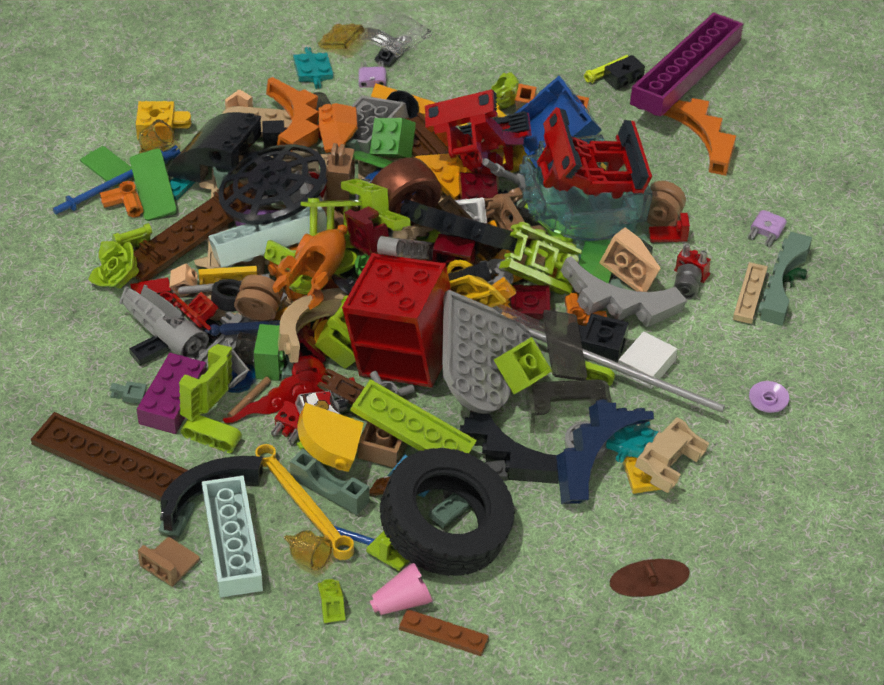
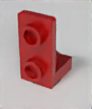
M680 213L679 220H676V226L649 227L650 242H687L690 228L688 213Z

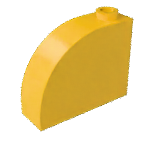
M305 403L300 413L297 430L303 447L312 457L323 464L349 472L355 459L364 422Z

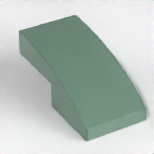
M189 502L182 509L172 531L164 530L163 521L158 531L179 537L195 508L194 503Z

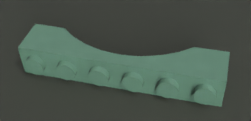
M790 232L788 239L784 238L782 249L784 250L779 251L777 258L779 263H775L772 272L774 276L769 278L768 287L770 288L765 289L763 296L765 301H761L759 305L760 320L783 326L790 300L785 294L782 279L790 270L806 262L812 237Z

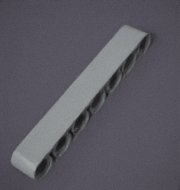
M381 236L378 240L377 251L383 255L433 260V247L435 243Z

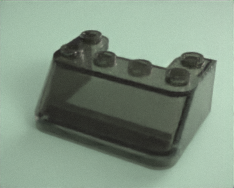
M603 380L535 382L526 387L525 392L530 433H534L535 415L547 414L551 409L550 402L590 400L591 406L597 400H608V403H612L609 385Z

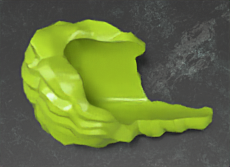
M512 72L502 73L491 87L497 93L496 101L500 109L515 104L519 80Z

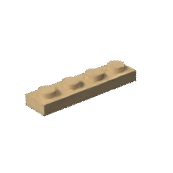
M749 262L733 320L752 324L768 266Z

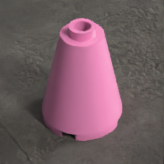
M413 563L372 594L373 600L369 601L375 613L379 611L380 615L429 604L432 602V598L421 578L418 568Z

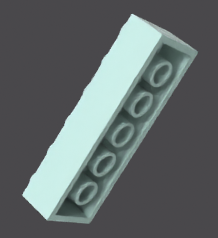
M310 207L278 222L259 225L244 224L208 236L215 259L221 267L229 268L233 267L235 263L241 261L248 262L259 255L264 256L268 240H272L286 248L296 243L299 244L306 233L309 234ZM317 207V233L327 229V217L322 207Z
M244 476L203 481L204 504L220 598L263 591L262 574Z

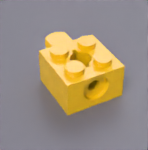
M139 101L135 124L137 140H173L174 129H188L191 127L190 112L175 111L174 101Z

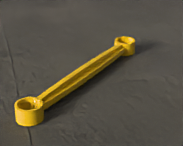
M270 444L258 446L255 450L256 456H260L263 453L272 454L270 457L263 458V467L270 469L300 509L332 543L334 557L339 560L350 559L354 555V542L352 538L339 534L307 492L276 459V449ZM342 545H346V546H349V547H350V548L347 549V550H339V549H337V547L342 546Z

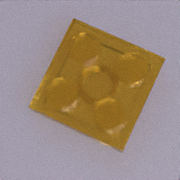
M354 23L349 25L336 24L323 36L318 45L321 49H347L364 31V27L362 24Z

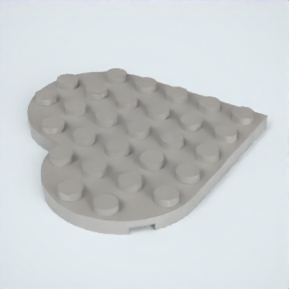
M448 290L444 296L443 378L454 397L462 406L482 414L494 412L507 402L511 391L494 359L531 337L527 332L529 329L511 315Z

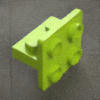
M383 531L366 548V552L394 569L401 571L410 561L406 560L394 549L389 541L390 538H387Z

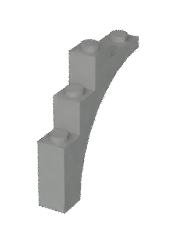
M572 256L565 259L561 268L563 276L567 278L575 291L579 293L577 302L588 315L603 308H607L609 313L617 320H622L636 314L638 319L647 328L681 312L687 302L676 287L663 291L639 292L613 286L590 274Z

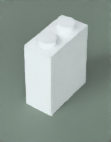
M643 331L620 357L618 363L660 379L675 362L677 348ZM618 372V373H620V374H622V375H624V376H626V377H628V378H630V379H632V380H634V381H636V382H638V383L644 385L645 387H647V388H649V389H652V388H653V385H651V384H648V383H646V382H643V381H641V380H638V379H636V378H633V377H631V376H628V375H626V374H623V373H621V372Z

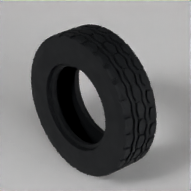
M431 448L413 453L397 465L382 495L379 513L386 537L390 538L391 545L402 557L412 564L415 563L417 567L431 573L445 576H461L482 570L498 556L512 530L515 510L507 485L500 478V475L493 468L489 467L488 464L463 451L449 448ZM433 489L453 492L462 497L473 508L477 517L478 527L473 531L462 534H453L439 530L427 522L421 515L417 507L416 496L424 491Z

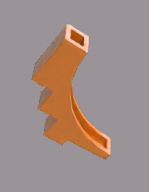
M274 77L269 78L266 94L284 107L292 121L288 128L278 135L277 146L295 144L310 147L317 143L319 126H317L319 111L316 110L318 96L305 89L298 91Z
M692 98L691 102L678 100L663 115L681 122L694 131L703 141L709 153V172L726 176L735 147L736 135L721 132L723 118L708 115L710 101Z

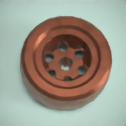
M403 158L392 162L384 167L371 182L388 189L389 211L397 214L401 213L400 209L404 199L436 207L442 195V187L436 175L428 165L418 158Z

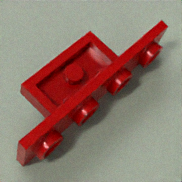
M200 292L189 305L175 293L171 295L176 299L174 304L198 327L204 326L208 331L211 329L205 321L212 318L219 307L206 295Z

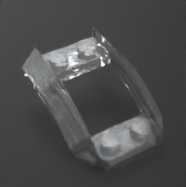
M400 13L376 14L358 25L355 29V34L360 44L363 42L372 43L385 51H391L396 58L433 35V32L413 18ZM393 23L403 24L410 28L395 38L382 31Z

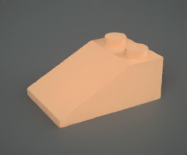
M626 227L613 236L599 262L623 282L639 292H648L661 269L642 240Z

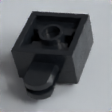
M591 313L586 326L573 323L567 326L566 340L567 342L580 345L582 349L618 363L627 340L629 322Z

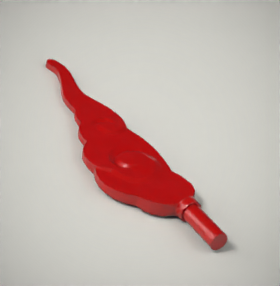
M312 370L299 371L294 376L283 379L278 387L271 389L266 396H263L258 401L246 405L234 416L223 418V422L233 423L252 413H275L282 408L284 401L295 404L300 394L324 392V390L317 386L319 382H323L321 380L323 375L317 374ZM354 377L348 378L355 382Z

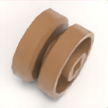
M656 181L649 186L640 203L639 210L641 216L647 223L653 226H674L685 207L686 197L681 188L674 183Z
M248 275L241 282L234 307L242 316L248 319L272 321L277 314L278 305L283 296V289L274 293L272 288L274 280L261 275Z

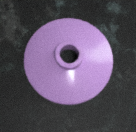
M762 381L750 389L749 400L758 410L775 413L786 408L789 403V393L782 385L776 382Z

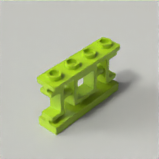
M519 222V224L511 225L513 232L510 233V236L518 240L514 254L505 253V261L500 262L499 269L534 284L550 286L551 291L561 295L572 293L573 286L563 276L561 268L565 259L571 256L578 262L579 258L577 255L581 254L582 250L576 248V245L573 243L562 242L560 237L547 235L544 230L533 229L528 223ZM527 237L535 239L531 241L529 248L525 246ZM538 248L549 252L545 267L535 263ZM559 250L567 253L562 254L560 261L556 260ZM523 254L527 255L525 265L518 263V261H521ZM554 267L558 269L556 278L548 276L552 275Z

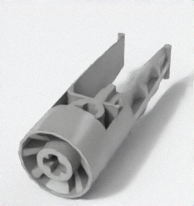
M147 285L143 286L141 294L125 286L119 304H123L156 338L158 336L165 342L173 353L195 359L199 356L198 352L201 349H206L209 342L208 334L193 321L187 320L183 313L153 290L147 288Z

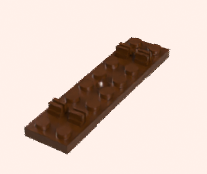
M238 182V189L245 186L241 182ZM233 183L224 190L223 196L225 201L234 194ZM217 189V192H213L214 196L153 239L150 241L144 240L143 243H139L140 247L134 251L139 269L135 278L139 282L149 281L177 259L208 239V236L215 234L234 221L227 216L220 205L219 189ZM251 190L243 194L252 199L256 196ZM238 198L229 205L230 208L240 213L252 207V205L243 203Z

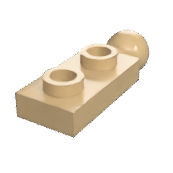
M416 223L404 227L401 231H393L392 237L414 240L417 237L426 236V233L433 231V228Z

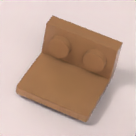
M167 537L155 549H149L145 545L138 549L140 566L171 587L200 561V557L170 537Z

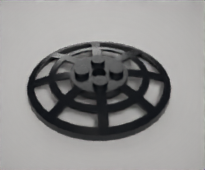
M287 144L262 149L242 159L226 174L219 187L220 205L228 217L244 224H269L287 219L307 208L306 206H301V202H308V198H318L328 178L326 163L317 151L302 145ZM291 150L303 151L313 156L303 158L301 155L291 152ZM277 155L274 160L266 162L262 160L263 158ZM286 155L297 159L289 163L283 161ZM319 161L320 175L318 179L308 177V162ZM252 164H257L251 172H244ZM302 164V174H294L291 168ZM234 170H236V172L239 170L237 174L231 175V173ZM248 178V184L238 189L239 179ZM292 180L297 181V183L289 190H284L286 187L289 186ZM229 181H233L234 194L225 201L223 196L225 187ZM304 183L315 185L305 197L293 204L289 196L298 191ZM251 189L256 196L252 199L243 194ZM278 193V196H275V197H272V198H267V199H262L263 196H268V195H273V194ZM238 198L243 203L252 205L250 214H243L230 208L229 205ZM283 201L287 207L273 213L257 215L260 205H269Z

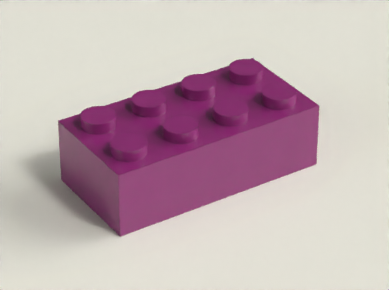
M169 352L136 409L138 424L176 434L185 419L184 416L180 415L179 382L185 374L200 379L201 375L207 372L206 362Z

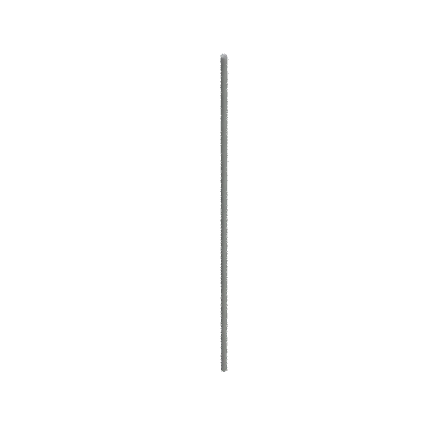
M527 327L529 329L527 331L528 334L533 338L721 413L725 409L723 404Z

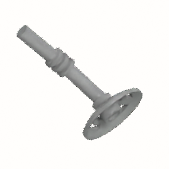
M487 158L483 159L482 164L489 168L494 175L514 181L518 188L523 190V198L527 196L532 182L531 162L526 161L522 165L520 172L513 174L506 171L498 163H493Z

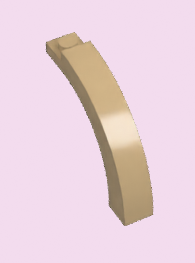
M340 288L321 290L324 299L311 310L308 305L311 302L312 296L305 295L294 301L284 311L279 326L278 349L288 354L290 362H298L300 344L297 333L311 321L334 315L339 309L343 297L348 296Z

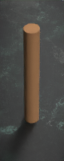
M265 377L227 416H234L246 405L250 404L271 383V380Z

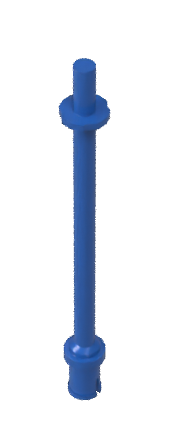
M176 145L161 151L165 165L180 154V150L177 149ZM132 169L74 198L69 195L66 196V202L54 207L53 212L57 215L69 208L75 211L77 204L133 177Z

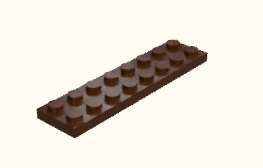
M56 412L48 418L31 438V443L34 446L159 501L167 487L177 477L188 471L181 466Z

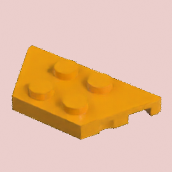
M449 154L415 156V158L421 159L431 168L442 187V191L447 196L450 195L454 200H458L460 195L458 176L460 172H474L463 167L462 160L458 156L453 159L450 158Z

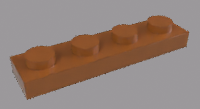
M409 609L406 610L399 625V630L478 656H482L489 640V635Z

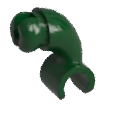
M799 267L790 270L783 276V285L785 282H790V288H792L794 278L805 279L808 271Z

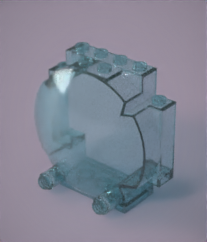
M603 135L575 137L586 141L588 144L590 141H605ZM539 141L535 155L523 156L522 164L519 165L520 174L525 178V190L522 192L523 200L527 202L528 212L532 214L534 221H538L550 231L570 239L599 241L613 238L615 234L625 227L635 234L638 222L647 221L653 195L649 185L644 193L624 192L622 197L618 199H613L611 192L601 193L596 197L594 195H587L582 189L574 186L567 192L565 190H556L554 186L545 188L543 186L544 179L541 168L537 165V160L546 147L545 141ZM552 160V161L548 164V169H549V171H550V169L552 168V165H553V161H554V160ZM597 162L601 168L606 170L608 162ZM623 164L619 171H627L625 164Z

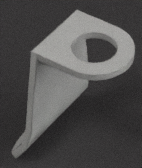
M229 338L226 339L224 346L231 347ZM233 349L231 351L232 369L238 376L229 384V388L234 387L245 379L249 371Z

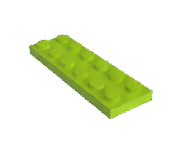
M371 379L350 410L419 451L431 448H449L469 454L477 441Z

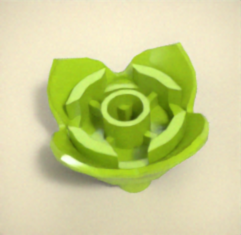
M102 241L98 252L101 266L92 270L88 280L97 286H110L118 289L128 283L139 272L132 243L126 242L124 246H121L114 241Z

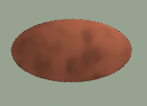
M643 560L629 564L615 572L610 579V587L616 593L625 596H655L680 587L689 578L690 571L685 564L676 560Z

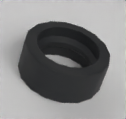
M223 279L214 283L211 301L219 307L218 309L229 312L237 311L234 303L240 290L241 281ZM223 294H232L235 296H226Z

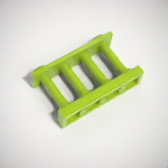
M359 197V200L320 201V198H308V202H301V206L310 207L309 234L312 236L317 234V207H327L326 230L334 229V206H344V212L350 210L351 206H360L361 210L362 198ZM344 214V215H343V225L347 226V224H346V219H345V214ZM347 232L345 234V248H355L351 246L349 233Z

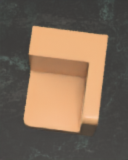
M239 89L225 99V109L232 106L253 107L252 96Z

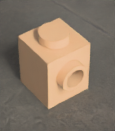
M187 263L171 270L170 288L179 297L189 295L179 294L178 289L179 287L197 285V272Z

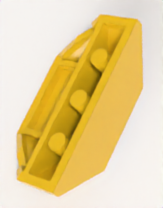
M466 275L450 281L451 291L489 307L506 302V299L496 288L483 278Z

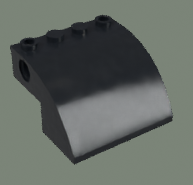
M228 112L211 118L174 159L167 171L168 176L201 183L208 175V166L231 170L239 163V148L245 141L255 143L261 136V116L253 113Z

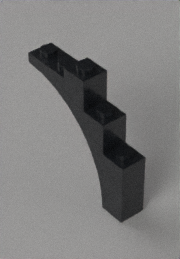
M404 199L400 209V215L408 217L410 221L422 226L514 252L518 239L510 236V233L513 232L512 230L456 215L408 199Z
M470 410L469 417H465L464 425H460V431L477 440L474 446H482V455H486V462L504 460L506 464L505 472H509V480L558 484L556 455L532 450L515 442L494 423L489 413L482 414Z

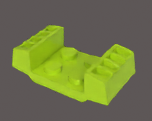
M220 344L214 345L208 350V371L202 374L200 379L186 374L181 378L179 382L180 415L193 421L199 415L208 413L228 391V385L232 380V347Z

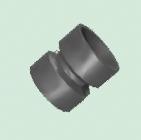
M683 264L678 268L674 287L680 291L685 299L691 300L697 296L702 276L701 270L693 264Z

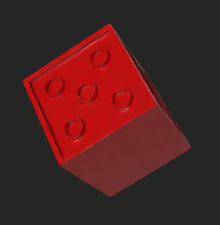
M376 253L371 254L342 306L359 376L371 378L370 373L377 371L382 380L433 387L443 367L444 296L446 291L451 290L446 263Z

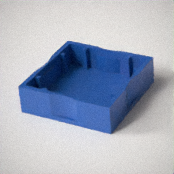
M560 75L543 88L533 100L515 112L525 111L529 113L532 136L524 137L523 148L540 172L541 168L538 167L537 160L546 147L543 123L556 107L566 110L570 123L568 127L572 137L588 142L602 131L583 103ZM552 160V161L548 164V169H549V171H550V169L552 168V165H553V161H554V160Z

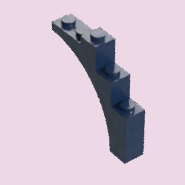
M597 400L594 405L590 406V423L581 424L578 429L573 431L574 448L563 449L564 452L556 455L561 504H581L588 501L591 468L597 453L605 441L621 428L630 425L646 424L653 420L654 412L646 411L645 408L627 411V408H616V403H608V400Z

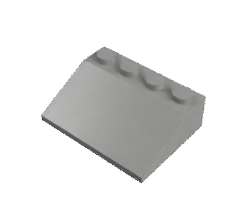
M361 95L352 105V107L357 109L358 129L351 139L358 140L361 151L370 154L374 118H409L405 103Z

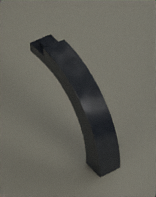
M232 456L202 463L181 474L167 487L160 499V520L163 521L164 530L172 531L182 509L192 499L203 493V481L244 476L245 484L259 486L264 472L263 457Z

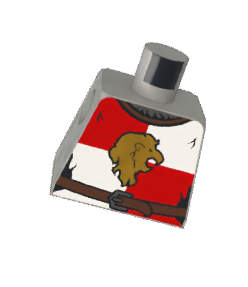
M329 391L300 394L295 402L299 415L305 403L337 414L347 410L345 399L334 401Z

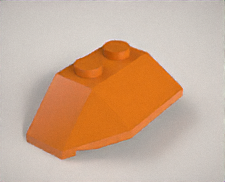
M334 103L325 104L319 108V128L325 153L332 151L334 143H337L338 147L341 144L346 145V142L354 135L358 129L356 107Z

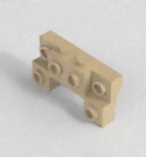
M676 417L662 433H657L652 443L649 442L646 445L643 453L638 457L635 467L652 476L651 484L669 493L678 483L681 475L670 467L682 454L697 462L706 453L709 442L697 436L691 431L685 421Z

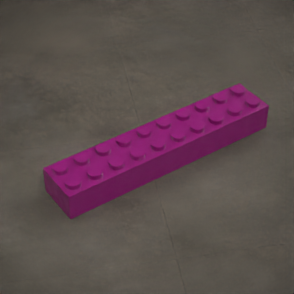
M713 12L632 86L629 105L661 117L741 41L744 23Z

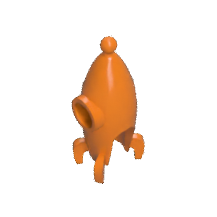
M341 224L337 229H328L314 236L306 233L297 247L295 258L289 255L282 259L278 265L277 270L280 273L286 268H289L287 275L280 276L274 282L272 287L274 293L279 292L285 285L290 287L300 275H307L312 277V288L307 296L311 295L312 299L308 307L311 310L318 306L324 299L323 292L320 289L325 286L337 271L345 256L347 226Z

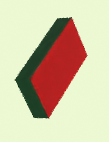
M168 277L130 284L131 289L141 294L144 285H147V288L153 290L158 295L163 292L172 293Z

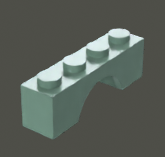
M301 449L290 461V474L296 481L350 512L358 515L369 503L368 485L354 477L348 481L335 478L323 467L320 461L312 457L306 450Z

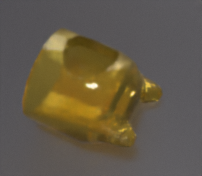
M162 120L152 122L148 128L139 134L141 148L139 154L154 149L164 151L175 142L174 132L171 127Z
M303 530L294 536L286 535L284 538L289 543L292 558L297 563L313 571L322 569L331 556L332 542L330 539L316 536L312 531Z

